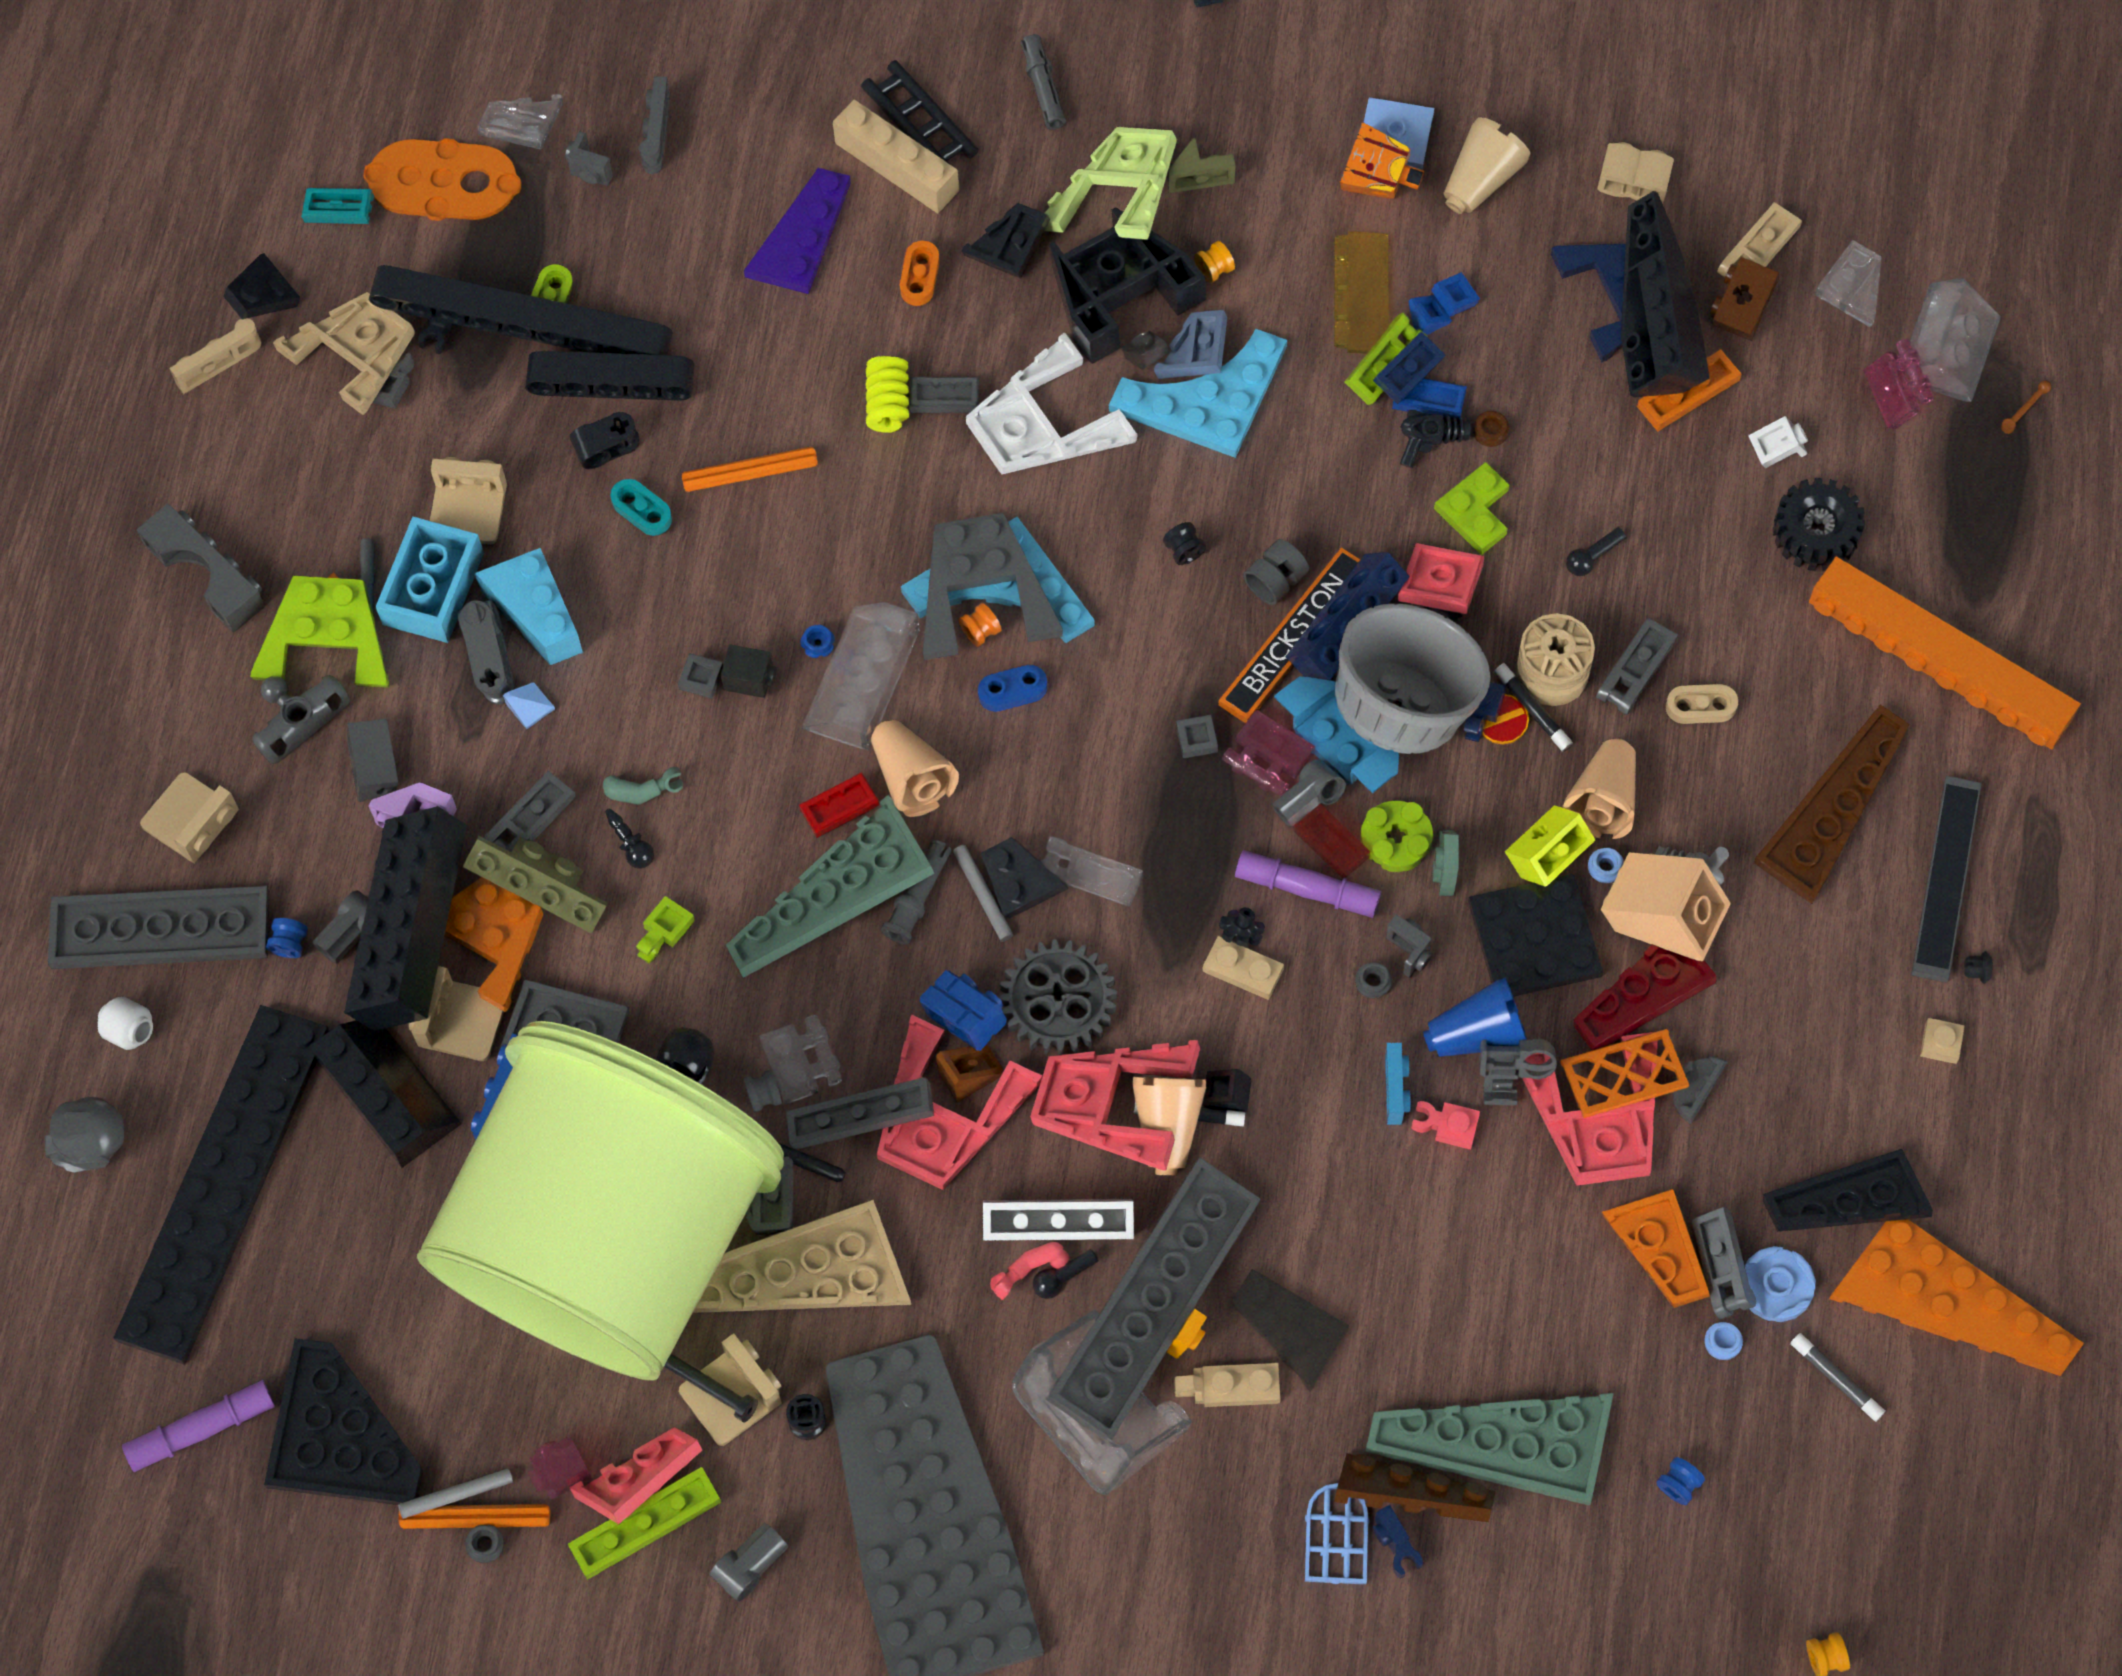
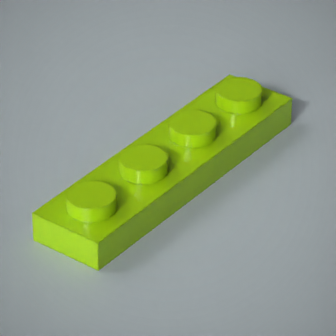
M700 1467L650 1496L620 1524L608 1520L568 1543V1546L588 1580L722 1502L704 1469Z

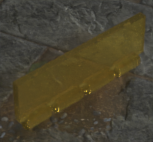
M1348 231L1347 235H1338L1334 238V260L1336 261L1334 264V290L1337 291L1334 293V319L1336 320L1334 323V346L1337 348H1347V353L1367 354L1389 328L1388 234Z

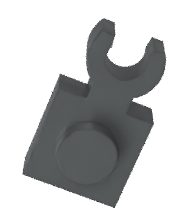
M407 353L404 360L396 363L373 403L396 409L410 383L407 374L412 371L415 365L411 353Z

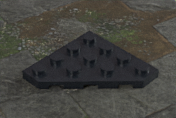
M295 1338L266 1472L265 1487L268 1489L393 1505L418 1498L423 1469L334 1345L329 1342Z

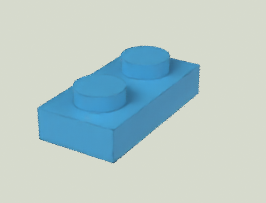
M1387 1043L1385 1052L1387 1125H1402L1404 1112H1410L1411 1105L1410 1090H1403V1077H1409V1055H1402V1043Z

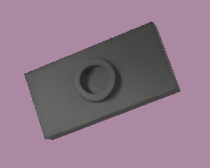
M911 377L910 413H970L979 405V377Z

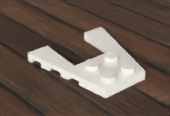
M1066 333L1060 335L1058 341L1049 349L1045 348L1035 357V361L1023 371L1019 370L1012 376L1011 381L1000 391L996 390L966 416V424L1001 475L1128 445L1137 441V433L1120 409L1061 438L1029 393V391L1082 365L1083 357Z

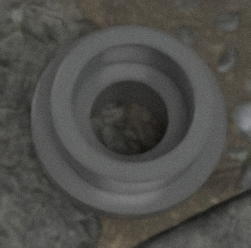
M1379 963L1363 965L1359 968L1355 977L1357 990L1368 998L1384 996L1389 991L1392 983L1389 970ZM1375 977L1380 981V984L1370 986L1367 983V979Z
M478 1525L466 1537V1551L476 1562H492L501 1555L504 1549L503 1535L492 1525ZM483 1539L492 1540V1545L488 1550L483 1551L479 1549V1543Z

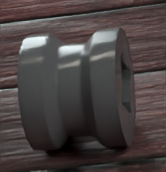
M772 1069L764 1071L763 1075L757 1078L752 1076L743 1078L753 1112L761 1111L763 1106L768 1104L774 1106L782 1104Z

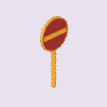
M1505 694L1497 721H1485L1482 732L1483 737L1492 743L1502 745L1517 741L1527 730L1529 722L1528 711L1516 697Z

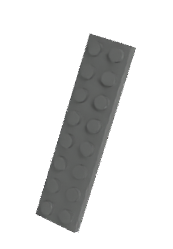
M1199 1157L1045 1400L1105 1441H1111L1261 1199Z

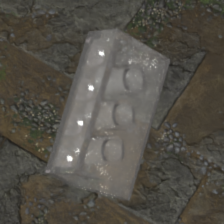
M886 602L855 606L803 722L802 729L866 751L869 750L872 734L882 720L918 636L919 623L916 612Z

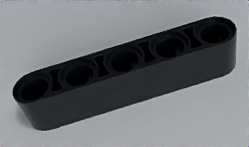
M535 351L529 354L525 389L531 394L539 396L682 401L689 399L692 395L695 364L687 357L673 355Z

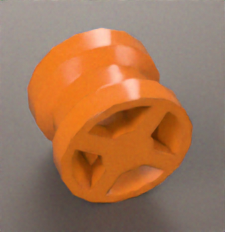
M984 603L976 606L975 612L971 615L965 614L958 619L963 632L976 647L985 643V638L989 635L995 636L1002 631L997 617Z

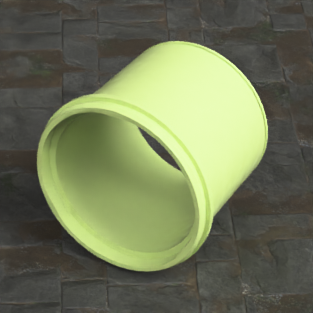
M531 1022L519 1031L517 1037H513L509 1041L505 1049L506 1058L513 1066V1069L422 1244L421 1250L417 1254V1259L428 1272L452 1290L522 1331L606 1369L638 1379L656 1380L756 1193H768L777 1188L781 1180L780 1170L784 1166L783 1150L773 1136L750 1116L680 1072L640 1052L599 1035L554 1022Z

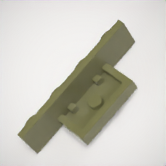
M478 836L463 865L464 868L591 934L608 904L600 898L576 887L584 870L577 867L574 862L564 857H558L544 850L539 843L527 841L521 837L518 839L512 852H509Z

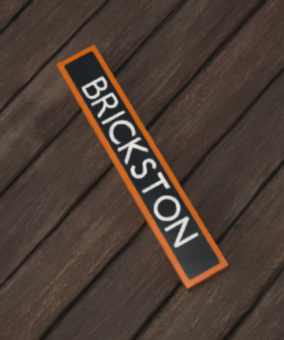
M1342 547L1219 699L1218 706L1244 723L1248 724L1293 668V664L1285 656L1360 561L1359 558Z

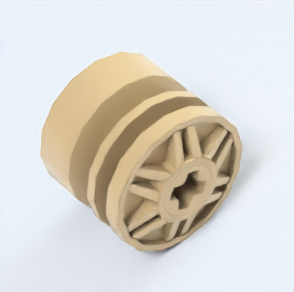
M1555 613L1539 617L1529 624L1522 635L1515 670L1516 677L1540 704L1558 706L1570 703L1581 695L1588 683L1595 651L1592 634L1584 623L1569 615Z

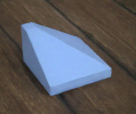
M534 682L508 691L503 695L508 708L526 729L555 710V707Z

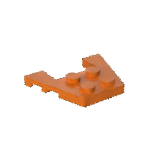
M481 877L452 898L444 936L453 939L497 965L477 992L480 998L507 1012L512 1002L511 994L516 981L520 980V970L526 953H530L543 917V911L540 906Z

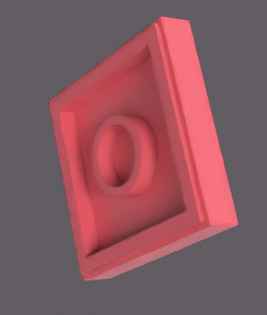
M1416 543L1406 570L1410 577L1399 590L1398 601L1467 614L1484 565V556Z

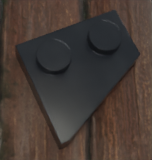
M1017 203L1005 213L1001 220L995 221L985 229L986 233L972 245L967 243L963 247L962 253L966 257L1021 279L1050 218L1045 213Z
M265 253L260 254L227 286L223 296L242 320L297 307L300 296Z
M1012 837L981 852L1003 916L1009 919L1069 889L1067 883L1058 878L1043 862L1034 857L1028 849Z

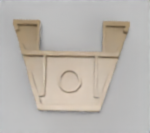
M368 292L329 312L330 317L315 325L308 322L299 327L301 332L288 339H285L283 335L273 342L276 350L295 365H298L316 347L324 343L362 371L339 392L343 401L362 415L368 411L415 334L412 324L397 313L379 308L370 303L368 300L370 294Z

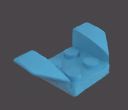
M1299 676L1274 695V698L1294 716L1293 729L1297 738L1321 761L1336 772L1345 781L1346 785L1353 784L1358 779L1368 790L1374 793L1398 774V752L1383 749L1374 745L1373 742L1365 740L1355 732V729H1352L1342 717L1343 714L1340 713L1337 706L1335 681Z

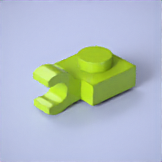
M665 896L643 922L644 929L649 932L636 946V949L640 951L637 954L638 957L650 964L659 953L664 942L673 948L694 923V915Z

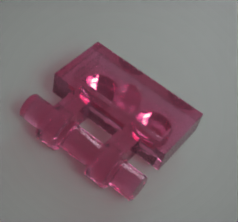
M1902 339L1896 343L1899 351L1898 356L1897 353L1886 352L1863 370L1886 426L1890 429L1899 428L1921 411L1916 400L1917 398H1919L1921 404L1930 403L1934 399L1930 390L1932 387L1928 375L1923 374L1919 365L1921 358L1917 349L1912 348L1909 339ZM1906 372H1908V375L1911 379L1910 382H1908V379L1905 375Z
M1256 710L1236 736V743L1243 746L1244 750L1239 754L1229 748L1223 755L1222 760L1233 766L1232 771L1240 776L1247 775L1259 783V788L1267 793L1272 791L1281 797L1286 793L1289 785L1280 780L1279 776L1282 772H1285L1295 779L1315 753V746ZM1256 755L1271 764L1267 771L1252 762Z

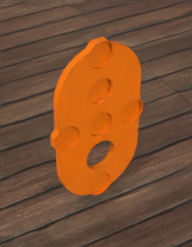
M448 138L440 141L409 139L392 143L382 149L372 162L365 166L363 175L369 189L374 194V199L383 208L398 214L427 216L430 220L441 221L445 218L478 220L491 217L502 211L511 202L513 197L520 193L522 183L521 179L516 175L513 163L500 150L486 145L458 143L455 139ZM473 171L484 172L490 179L488 187L479 193L465 191L461 186V182L466 174Z

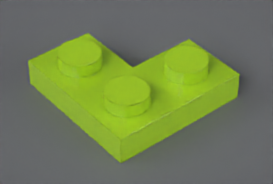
M1485 462L1436 501L1434 509L1480 555H1483L1507 535L1508 528L1487 508L1508 492L1509 484Z

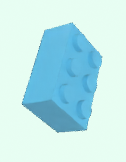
M412 517L376 604L382 625L448 643L458 619L457 611L463 607L475 573L484 555L479 535Z

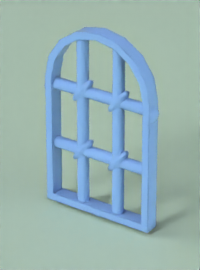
M1338 1483L1326 1485L1317 1490L1309 1501L1307 1515H1305V1582L1366 1584L1368 1525L1370 1519L1368 1518L1365 1500L1358 1499L1362 1505L1364 1516H1353L1350 1497L1348 1498V1503L1345 1504V1515H1332L1333 1512L1330 1511V1492L1333 1489H1337ZM1324 1493V1514H1311L1314 1501L1319 1495ZM1310 1520H1322L1323 1546H1310ZM1330 1521H1343L1342 1525L1345 1524L1344 1547H1331L1332 1543H1329ZM1351 1522H1364L1363 1548H1352L1353 1544H1350ZM1310 1552H1321L1320 1556H1323L1322 1577L1309 1576ZM1329 1553H1342L1341 1557H1344L1343 1578L1328 1577ZM1350 1554H1363V1579L1349 1578Z

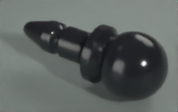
M607 809L605 813L609 825L615 829L616 835L624 842L619 848L626 851L627 862L637 869L649 866L654 858L652 846L648 842L641 840L642 835L640 833L632 835L631 829L623 822V818L612 809Z

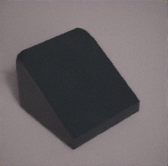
M1240 1069L1207 1071L1206 1091L1202 1106L1232 1111H1247L1251 1078Z

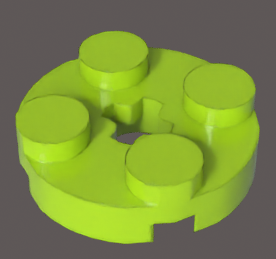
M1396 800L1388 801L1371 808L1367 812L1361 828V846L1366 857L1370 861L1373 859L1376 863L1380 864L1382 869L1391 872L1408 871L1418 866L1427 853H1429L1432 845L1433 829L1429 818L1423 813L1419 804ZM1393 829H1399L1406 836L1402 837L1401 843H1395L1394 838H1387V834H1390Z

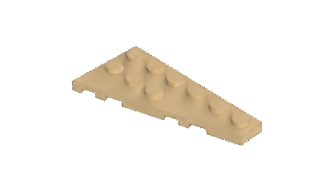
M874 1200L725 1252L693 1313L911 1305V1300Z

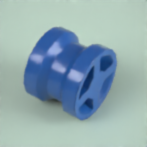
M275 918L271 926L273 936L268 939L266 949L277 956L300 958L303 951L301 941L307 936L308 927L293 919Z
M1674 1457L1669 1465V1472L1661 1475L1656 1483L1661 1491L1672 1500L1682 1505H1688L1692 1499V1491L1702 1486L1705 1482V1477L1686 1460Z

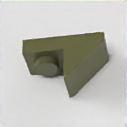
M1195 138L1190 141L1168 169L1169 193L1235 183V161L1233 154H1215L1208 158L1200 159Z

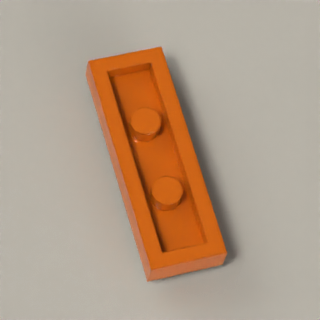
M1721 349L1706 358L1710 376L1706 381L1684 393L1645 396L1638 400L1637 408L1657 432L1740 381L1742 373Z

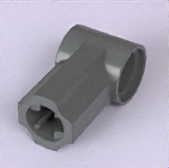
M1313 760L1302 769L1299 782L1273 802L1271 806L1281 820L1291 828L1321 803L1330 805L1337 802L1344 794L1346 784L1323 761Z
M359 890L353 891L342 901L338 909V915L313 941L314 946L326 958L336 964L360 940L368 898Z
M764 1522L736 1551L731 1550L726 1553L712 1568L710 1576L736 1602H739L754 1590L761 1580V1575L788 1549V1544L771 1526Z

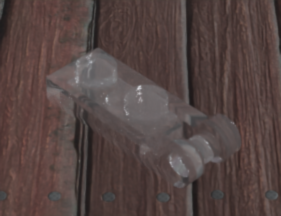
M1049 838L1046 845L1048 852L1045 859L1040 861L1058 878L1062 879L1069 886L1129 907L1131 906L1142 880L1143 870L1069 845L1060 838ZM1060 858L1070 861L1067 868L1058 865Z

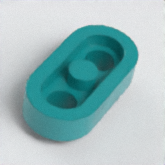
M624 479L617 482L611 489L610 497L615 511L645 534L652 536L661 535L670 528L672 515L668 504L638 481ZM627 498L635 499L632 503H624V500ZM654 517L660 518V521L657 523L649 522Z

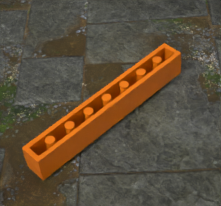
M1837 556L1813 588L1809 603L1824 616H1832L1843 623L1850 632L1857 635L1861 634L1870 639L1883 652L1893 653L1903 659L1911 669L1922 671L1931 676L1941 687L1947 690H1954L1964 696L1972 706L1987 710L1995 715L2002 724L2008 727H2015L2025 733L2037 745L2046 746L2052 750L2074 719L2081 705L2078 701Z

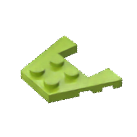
M293 576L251 670L250 677L254 680H265L271 676H278L285 680L289 645L358 649L355 684L357 686L389 688V679L385 671L382 659L383 654L376 634L375 621L366 583L363 580Z

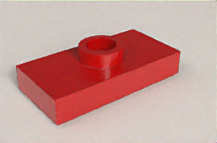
M861 772L799 804V808L814 835L818 838L878 807L879 800Z

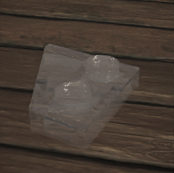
M1852 240L1818 285L1815 295L1871 328L1876 316L1881 256Z

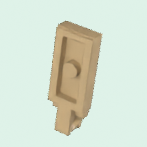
M1278 1363L1203 1366V1368H1194V1375L1176 1376L1174 1380L1175 1397L1195 1396V1404H1204V1407L1280 1403Z

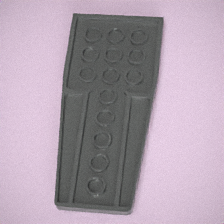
M926 1335L830 1362L826 1366V1375L863 1580L889 1676H975L1044 1656V1650L1011 1536L935 1337Z

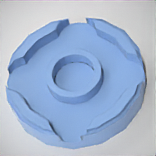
M1773 1246L1759 1250L1745 1264L1749 1286L1756 1297V1306L1750 1308L1754 1314L1768 1321L1784 1322L1797 1318L1807 1310L1814 1297L1816 1279L1812 1267L1802 1255L1795 1251L1785 1250L1783 1247Z

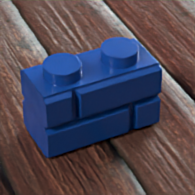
M945 970L935 981V985H931L920 996L919 1001L930 1019L977 1051H981L991 1040L992 1035H996L1006 1025L1007 1019L1001 1009L1003 1007L1002 1001L989 990L985 994L980 992L977 984L966 974L958 977L951 971Z

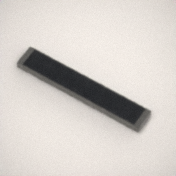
M1946 776L1944 779L1911 971L1912 976L1945 983L1949 980L1982 784L1980 782Z

